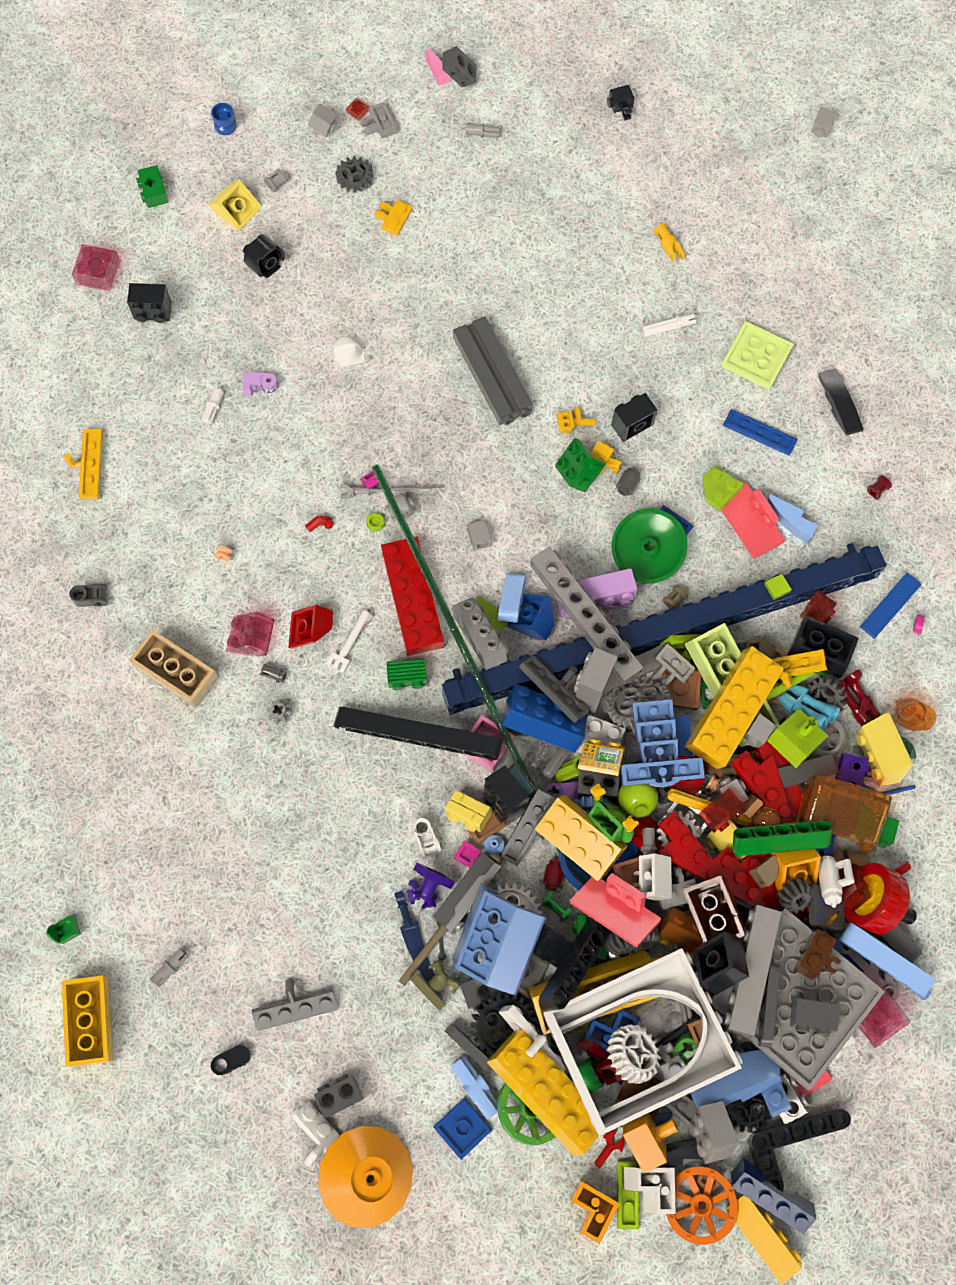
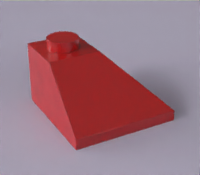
M313 605L293 611L291 613L288 648L293 649L315 643L332 629L333 610Z

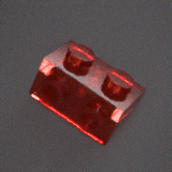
M729 788L702 810L698 816L713 833H716L718 830L723 832L730 826L728 821L733 817L737 820L745 813L744 808L747 804L745 802L742 803Z

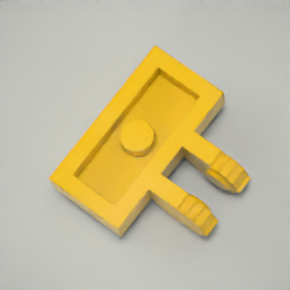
M396 200L392 207L390 204L381 201L379 204L380 209L389 212L387 216L385 212L376 210L374 216L384 221L381 226L382 230L398 236L413 210V206Z

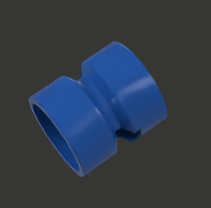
M228 103L216 104L211 110L215 130L220 135H230L237 127L233 108Z

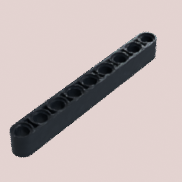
M347 707L338 708L333 724L335 728H345V731L490 760L499 759L503 743L501 738L492 735Z

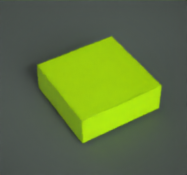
M782 574L764 583L773 600L792 590Z

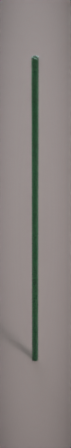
M377 464L372 467V470L513 760L516 761L535 787L507 728L502 726V717L380 466Z

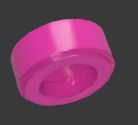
M917 614L915 617L913 632L916 634L922 633L924 615Z

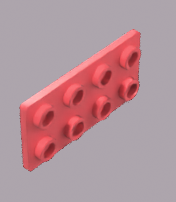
M743 482L744 488L721 511L752 558L756 559L783 544L785 539L776 527L779 517L760 489L752 491L747 482Z
M613 873L607 878V882L602 879L597 881L591 877L570 899V903L634 947H638L661 920L659 916L644 907L646 899L644 893Z

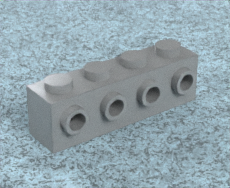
M471 597L452 605L454 619L485 670L506 662L508 648L504 641H500L497 629L491 627L490 618L483 614L484 611L481 604L476 603L474 598Z

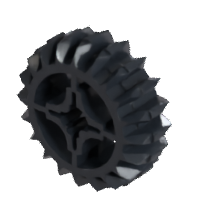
M759 1093L761 1098L755 1099L751 1097L748 1099L755 1101V1103L747 1105V1109H745V1106L736 1105V1103L742 1102L741 1099L725 1106L730 1121H733L732 1126L734 1130L739 1125V1132L743 1133L746 1126L748 1133H752L753 1126L756 1131L760 1130L759 1122L763 1126L767 1125L764 1117L771 1119L772 1116L767 1113L769 1109L762 1093ZM757 1105H762L759 1115L752 1120L753 1108ZM731 1108H739L745 1117V1121L738 1119L731 1111Z

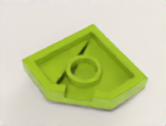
M714 465L703 476L705 502L720 512L744 488V483Z

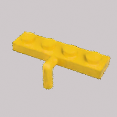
M83 429L81 461H74L70 454L64 455V459L70 468H80L78 495L80 500H99L103 443L102 429Z
M823 649L771 659L784 668L778 679L782 680L786 688L792 687V676L827 670Z

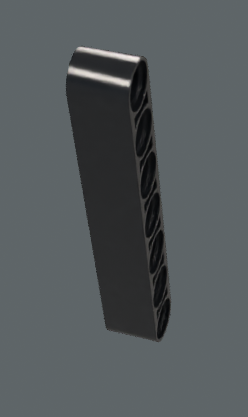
M590 916L539 997V1005L543 1011L561 1010L567 1006L612 932Z

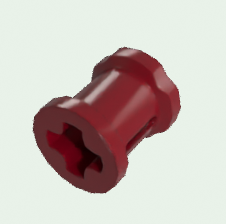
M881 475L873 485L867 487V492L875 500H879L881 494L889 490L892 484L887 477Z

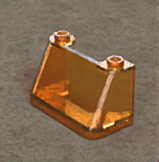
M814 775L804 784L797 823L819 820L828 821L832 824L833 835L857 841L856 845L860 847V850L872 852L878 846L891 806L892 797L882 792L827 776Z

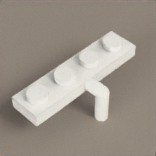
M504 1006L499 1011L514 1031L523 1028L535 1041L526 1051L529 1057H533L541 1048L563 1072L565 1071L566 1067L562 1064V1059L549 1048L546 1036L537 1034L534 1025L527 1022L522 1016V1011L517 1006Z
M308 1101L292 1118L317 1144V1147L304 1160L306 1166H311L323 1152L326 1153L329 1145L340 1135L323 1118L312 1103Z

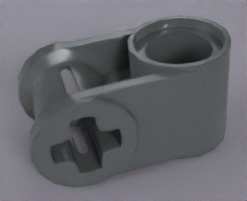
M106 584L76 585L69 591L72 602L78 607L108 605L106 600V590L108 587ZM78 594H84L81 599H75Z

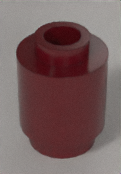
M549 860V864H546L542 884L545 885V889L557 891V888H562L564 874L560 861Z

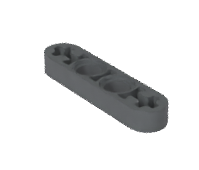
M770 963L762 998L758 1045L766 1048H771L774 1038L780 978V965Z

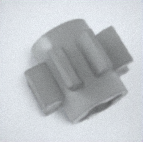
M282 699L276 703L272 701L271 708H267V711L272 713L268 716L269 720L275 719L276 725L282 720L286 723L285 718L291 716V712L286 711L290 708L289 704L283 705ZM276 710H281L282 714L279 715L276 713Z

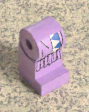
M243 372L244 396H250L252 391H265L266 393L276 391L278 385L274 374Z

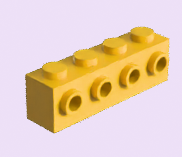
M740 1194L737 1197L739 1211L736 1224L778 1281L783 1284L802 1269L801 1261L803 1259L795 1248L792 1250L787 1244L789 1240L781 1229L778 1231L773 1225L775 1221L769 1212H763L758 1204ZM730 1203L726 1206L728 1213L730 1211Z

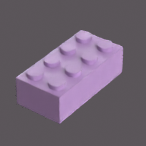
M632 569L579 580L584 586L585 593L591 595L595 600V606H602L603 611L611 610L613 606L621 605V607L631 605L638 590ZM568 583L560 584V586H562V587H568L569 584H568ZM578 597L571 598L576 603L581 601ZM556 600L560 618L570 619Z

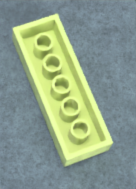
M725 623L685 643L713 698L741 654ZM765 700L757 715L761 714L774 723L776 726L773 731H775L780 725L767 700ZM742 738L740 741V747L749 745L746 743L745 738Z

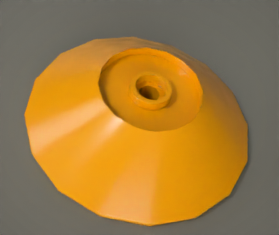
M359 1126L343 1132L329 1145L320 1163L318 1187L323 1204L336 1220L353 1228H372L389 1221L404 1206L411 1190L413 1166L408 1150L395 1134L379 1126ZM369 1175L373 1176V1180L371 1182H367V1177Z

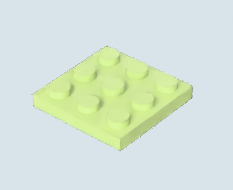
M745 321L721 367L770 390L794 344Z

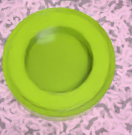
M379 513L370 514L366 519L367 528L373 532L381 531L385 526L384 517Z

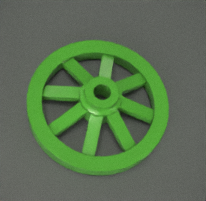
M504 1083L498 1096L497 1112L500 1123L506 1133L515 1141L529 1146L541 1145L555 1138V1135L550 1130L544 1135L539 1136L535 1119L541 1123L542 1121L531 1110L528 1112L527 1105ZM509 1093L517 1101L518 1106L507 1107ZM508 1114H520L515 1126L512 1125ZM526 1120L532 1137L520 1133Z

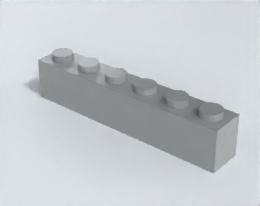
M756 905L748 912L746 921L749 922L748 930L745 929L747 934L742 937V942H745L743 949L749 977L735 984L734 991H731L729 994L728 1003L731 1005L729 1012L725 1013L723 1024L726 1025L725 1031L746 1038H751L755 1035L780 921V911Z

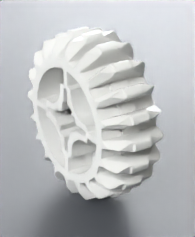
M631 1024L618 1028L611 1035V1039L608 1041L610 1046L606 1049L610 1053L607 1059L612 1060L611 1067L616 1068V1074H621L622 1080L635 1084L650 1080L657 1073V1069L660 1067L658 1061L661 1059L657 1055L660 1050L655 1046L657 1041H653L651 1039L652 1034H646V1028L640 1029L639 1025L633 1026Z

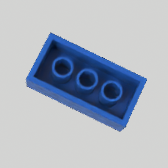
M515 683L506 699L502 726L575 753L585 738L587 714L574 723L547 695Z

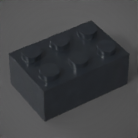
M804 615L787 656L823 649L827 670L823 672L841 679L849 666L859 638L808 615Z
M506 765L485 778L483 800L486 805L492 806L496 811L494 813L496 819L508 826L523 815L529 796Z

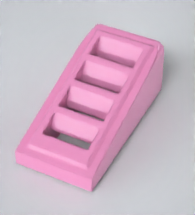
M430 48L427 49L426 61L437 84L440 86L451 82V77L442 70V61Z

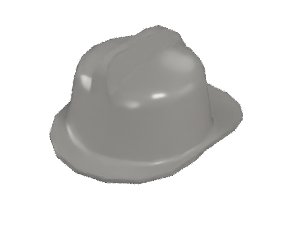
M828 722L824 731L828 737L809 755L810 759L829 754H839L846 749L848 734L840 722Z

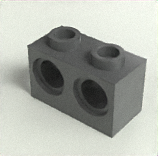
M457 46L443 52L442 70L461 87H466L476 82V64Z
M580 769L578 797L593 796L590 789L599 783L601 788H604L606 791L602 795L603 799L607 798V800L618 801L620 774L617 776ZM591 778L595 782L592 786H586L583 783L584 780ZM606 780H612L615 784L611 788H606L603 783Z
M345 1074L336 1079V1084L329 1086L327 1083L317 1088L318 1093L314 1094V1097L324 1119L364 1100L354 1076L349 1077L348 1074ZM346 1084H350L353 1087V1093L348 1097L342 1093V1088ZM328 1093L334 1097V1102L331 1106H326L323 1103V1097Z

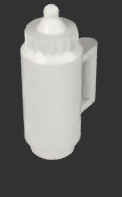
M823 856L820 859L818 873L821 895L825 903L833 908L842 901V887L854 883L853 871L849 859L836 862L831 856ZM843 868L845 878L840 880L839 869Z

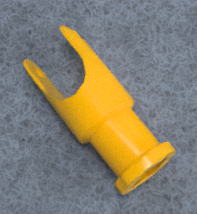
M662 223L657 226L653 233L655 236H658L661 241L660 245L670 260H676L674 251L677 252L681 260L684 259L685 253L675 236L671 235L667 229V224Z

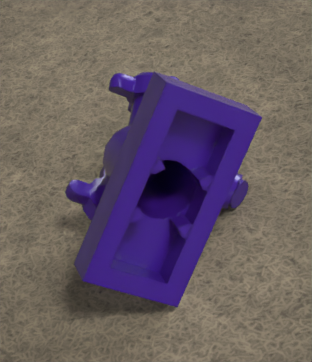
M417 862L413 870L424 878L421 884L416 880H410L408 885L412 887V890L409 889L406 892L411 904H415V900L418 901L421 898L424 900V904L421 906L422 909L435 908V900L438 896L437 894L432 895L437 886L442 885L452 889L455 882L443 873Z

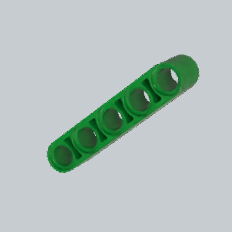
M819 820L738 828L733 832L732 851L736 855L746 856L826 848L831 844L832 824L828 821Z

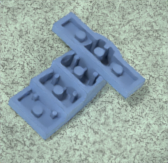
M672 699L632 703L634 727L641 763L621 765L622 785L648 783V785L654 788H666L679 782V780L705 778L703 758L678 760V739H676V722Z
M750 1040L741 1043L745 1052L739 1054L743 1062L740 1064L741 1069L691 1092L697 1109L699 1106L723 1101L725 1106L739 1099L744 1102L759 1093H762L772 1117L792 1109L782 1086L783 1077L780 1066Z

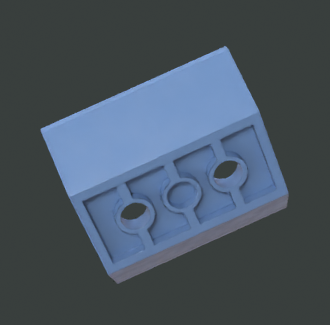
M481 883L453 954L452 961L455 968L482 984L517 995L546 917L532 909L516 906L498 896V891ZM495 913L498 915V922L496 924L492 920ZM480 952L483 954V961L481 963L478 960Z

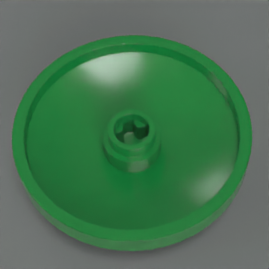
M641 509L626 516L616 527L612 537V555L620 571L632 569L636 582L643 584L660 583L675 575L683 565L687 554V537L682 525L671 514L659 509Z

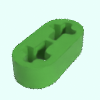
M689 1033L683 1034L673 1044L675 1050L669 1054L672 1056L678 1052L686 1063L697 1051L692 1035ZM685 1042H692V1047L688 1045L685 1049H683Z

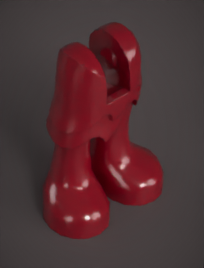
M858 669L845 678L840 679L838 686L845 687L842 693L847 694V697L843 700L847 702L852 711L851 715L862 727L870 722L865 714L866 711L872 720L881 715L874 704L873 698H871L870 694L867 696L861 687L860 679L863 674ZM847 685H848V687L853 691V693L856 695V697L858 698V700H859V703H858V704H857V702L855 701V699L852 697V695L850 694V692H849V690H848V688H847Z

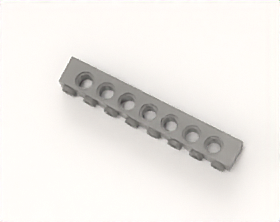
M549 546L532 557L530 560L531 568L593 649L596 647L618 658L623 657L627 660L628 663L621 664L617 658L612 674L618 682L624 686L640 675L643 670L642 661L638 656L632 654L630 645L625 640L622 641L618 636L617 628L608 623L606 614L602 610H598L593 597L585 593L583 584L579 580H575L570 567L561 562L559 553L556 550L553 551ZM555 567L557 571L550 572L548 568ZM567 582L569 586L562 587L559 585V583ZM578 597L581 601L576 603L571 598ZM590 612L592 617L586 618L582 613ZM601 627L604 632L597 633L594 628ZM612 642L615 644L616 647L612 649L608 648L606 646V643Z

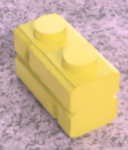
M455 790L451 800H449L445 807L447 818L453 823H458L459 821L465 824L464 827L469 831L475 832L476 830L481 833L492 815V808Z

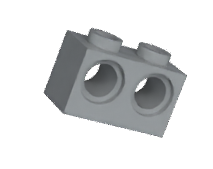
M785 1071L782 1073L783 1082L788 1087V1091H785L789 1102L794 1101L799 1106V1110L790 1109L779 1114L783 1122L787 1124L807 1114L810 1109V1102L804 1093L801 1094L797 1087L799 1083Z

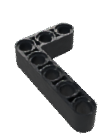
M834 1109L752 1133L749 1136L748 1144L755 1166L762 1170L768 1181L774 1179L777 1183V1189L783 1192L784 1182L773 1149L845 1129L851 1123L850 1114L843 1109ZM837 1113L843 1116V1123L841 1125H838L835 1121ZM817 1119H821L824 1125L820 1131L815 1127ZM798 1124H800L804 1130L802 1136L800 1137L797 1136L795 1133V1127ZM778 1130L782 1131L784 1135L780 1143L775 1139V1133ZM757 1136H761L764 1140L761 1148H757L754 1143ZM765 1157L770 1160V1167L767 1170H764L761 1166V1161Z

